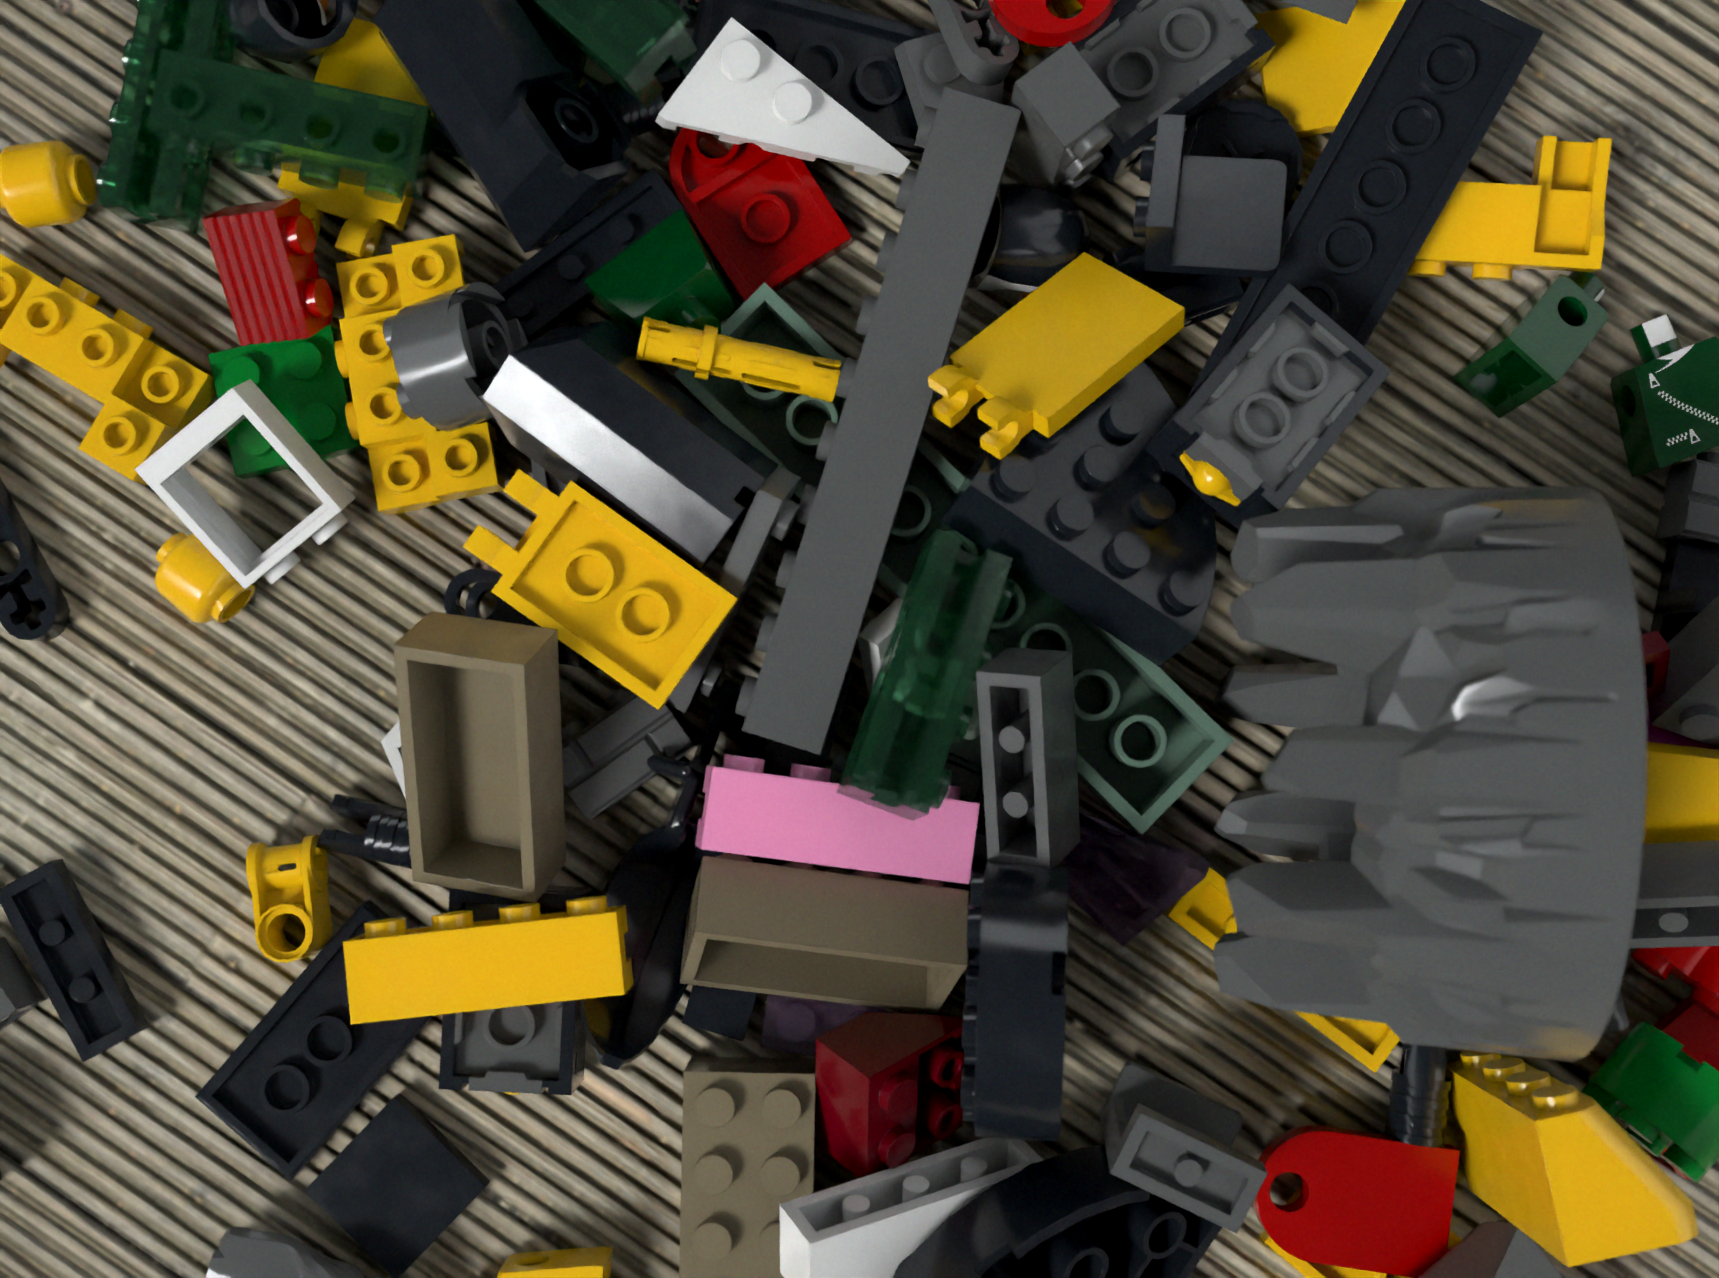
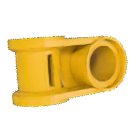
M317 834L305 836L302 843L269 847L265 842H256L249 845L247 850L246 875L252 893L255 939L259 950L264 956L275 962L288 963L319 954L332 937L333 924L327 884L329 876L328 857L326 850L316 847L320 837ZM296 864V868L292 870L280 871L279 869L281 865ZM292 914L299 917L305 927V939L298 948L287 941L284 933L285 923Z

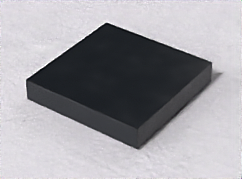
M399 1092L304 1191L393 1278H399L477 1197L490 1180Z

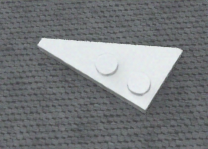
M732 17L659 112L655 121L666 129L675 130L679 126L719 135L718 140L737 145L754 143L764 151L812 162L817 158L852 165L854 166V171L874 176L891 174L898 178L911 162Z

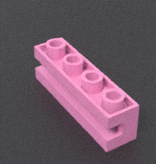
M725 754L723 767L706 766L703 792L706 795L702 819L699 818L695 841V845L700 849L969 884L980 803L960 800L961 787L922 782L920 795L895 791L897 778L857 773L856 784L853 786L830 782L831 769L792 763L790 777L763 773L765 760L728 754Z

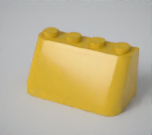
M1464 1050L1460 1053L1461 1060L1446 1063L1445 1077L1452 1080L1448 1098H1450V1107L1469 1190L1565 1266L1572 1267L1687 1242L1699 1234L1693 1202L1689 1196L1593 1098L1578 1091L1575 1086L1567 1085L1549 1076L1548 1072L1540 1071L1525 1063L1523 1059L1513 1056Z

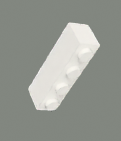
M986 1137L899 1165L894 1169L890 1168L781 1203L779 1204L780 1273L784 1278H893L899 1264L920 1247L949 1217L993 1185L1018 1173L1027 1165L1042 1161L1043 1159L1023 1139Z

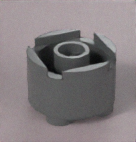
M483 282L467 284L406 306L397 315L388 317L384 321V338L392 350L395 368L400 380L397 386V398L402 410L409 418L418 419L423 417L435 428L448 432L494 418L482 397L508 355L527 345L528 341L517 318L506 321L496 306L499 303L505 302V299L490 285Z

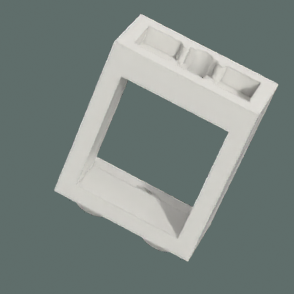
M251 379L232 387L134 469L244 589L248 588L262 575L270 584H273L301 560L293 551L310 536L318 545H321L349 521L341 511L356 498ZM245 418L253 424L323 503L263 553L186 470L187 466Z

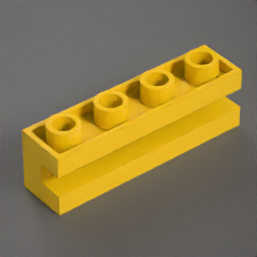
M590 896L566 900L567 911L540 914L539 903H526L500 907V919L474 921L473 910H462L432 915V926L407 929L405 917L365 922L364 934L343 941L351 1024L625 995L634 985L631 958H626L624 935L628 932L626 905L607 907L606 896Z

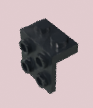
M1159 114L1156 141H1143L1140 181L1151 182L1149 197L1137 196L1134 214L1133 237H1146L1145 271L1254 278L1274 276L1278 271L1287 179L1286 165L1279 160L1183 155L1186 115Z

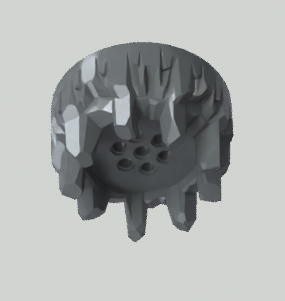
M1588 486L1378 488L1360 498L1352 506L1293 508L1243 520L1231 553L1232 568L1241 581L1251 582V588L1242 592L1229 606L1230 618L1239 638L1324 662L1233 666L1221 680L1213 703L1232 718L1295 728L1290 731L1261 777L1264 788L1267 789L1237 793L1227 804L1215 825L1214 831L1223 838L1261 854L1316 860V862H1262L1242 868L1227 876L1226 886L1237 925V932L1226 933L1215 943L1213 959L1220 992L1275 1009L1386 1023L1404 1043L1410 1045L1570 1062L1585 1058L1598 1043L1610 1019L1623 977L1638 896L1646 797V700L1639 613L1628 556L1621 531L1611 508L1600 492Z

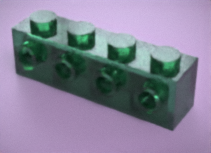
M166 49L161 50L147 121V127L162 145L166 146L165 151L175 157L193 162H206L207 155L233 160L232 165L235 168L261 176H271L273 168L298 173V179L301 182L322 189L335 190L338 189L339 182L364 187V194L390 203H402L404 196L421 199L435 129L429 106Z

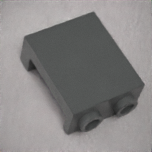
M1127 1061L1099 1114L1110 1174L1237 1234L1268 1174L1263 1162L1231 1147L1243 1124L1240 1112L1140 1064Z

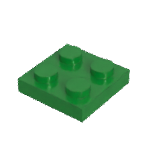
M327 325L313 336L302 340L295 339L292 341H274L267 344L264 342L256 345L249 344L208 354L218 399L232 387L251 379L322 460L365 450V447L360 445L359 439H353L347 425L345 405L353 400L349 378H343L337 365L334 345L335 341L340 340L338 330L333 326ZM247 418L226 434L235 476L248 479L291 468Z

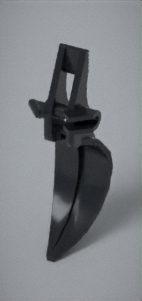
M725 679L691 762L688 763L660 755H652L647 759V765L651 771L678 781L681 784L662 827L641 836L615 866L601 896L607 897V907L626 905L628 932L624 935L626 958H631L634 985L625 995L580 999L581 1017L586 1035L595 1048L597 1059L604 1066L617 1071L620 1067L642 1055L654 1042L673 1014L688 985L679 983L687 910L703 856L716 857L723 854V852L703 850L695 845L699 820L691 817L690 814L698 794L704 797L706 795L703 792L706 766L710 764L719 734L722 732L743 741L738 756L755 758L761 736L742 731L746 717L735 714L742 686Z

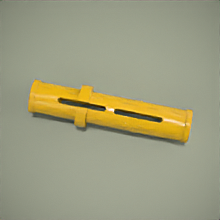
M644 316L636 360L662 363L694 371V378L708 380V376L712 375L788 393L806 395L811 398L824 400L825 402H833L840 376L841 360L815 357L793 350L717 334L718 327L705 325L704 330L669 324Z

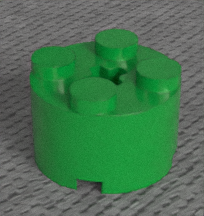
M1640 1021L1595 1072L1581 1092L1593 1098L1613 1119L1617 1116L1627 1126L1624 1131L1654 1156L1659 1157L1667 1149L1662 1157L1686 1177L1698 1183L1719 1159V1071L1706 1061L1700 1064L1691 1056L1681 1051L1684 1045L1651 1024Z

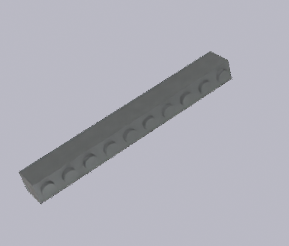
M944 87L937 109L926 106L915 140L916 146L925 148L918 171L906 168L895 203V208L905 210L898 234L886 231L876 262L875 270L886 274L879 296L866 295L858 318L856 333L866 336L858 360L846 358L837 385L836 396L846 398L839 423L827 420L819 441L816 459L826 462L818 487L811 484L806 485L800 501L801 506L797 512L796 522L806 525L799 550L787 547L779 568L775 585L786 589L778 614L766 612L757 638L755 649L766 653L758 678L746 676L738 698L735 714L746 717L742 731L821 755L858 640L857 638L860 634L935 394V390L929 387L928 376L944 365L1016 135L1022 111L1020 109L948 87Z

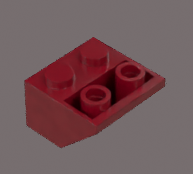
M864 1012L816 1038L815 1143L855 1176L862 1178L890 1168L894 1169L904 1164L909 1158L940 1139L949 1137L958 1128L962 1127L963 1019L958 1016Z

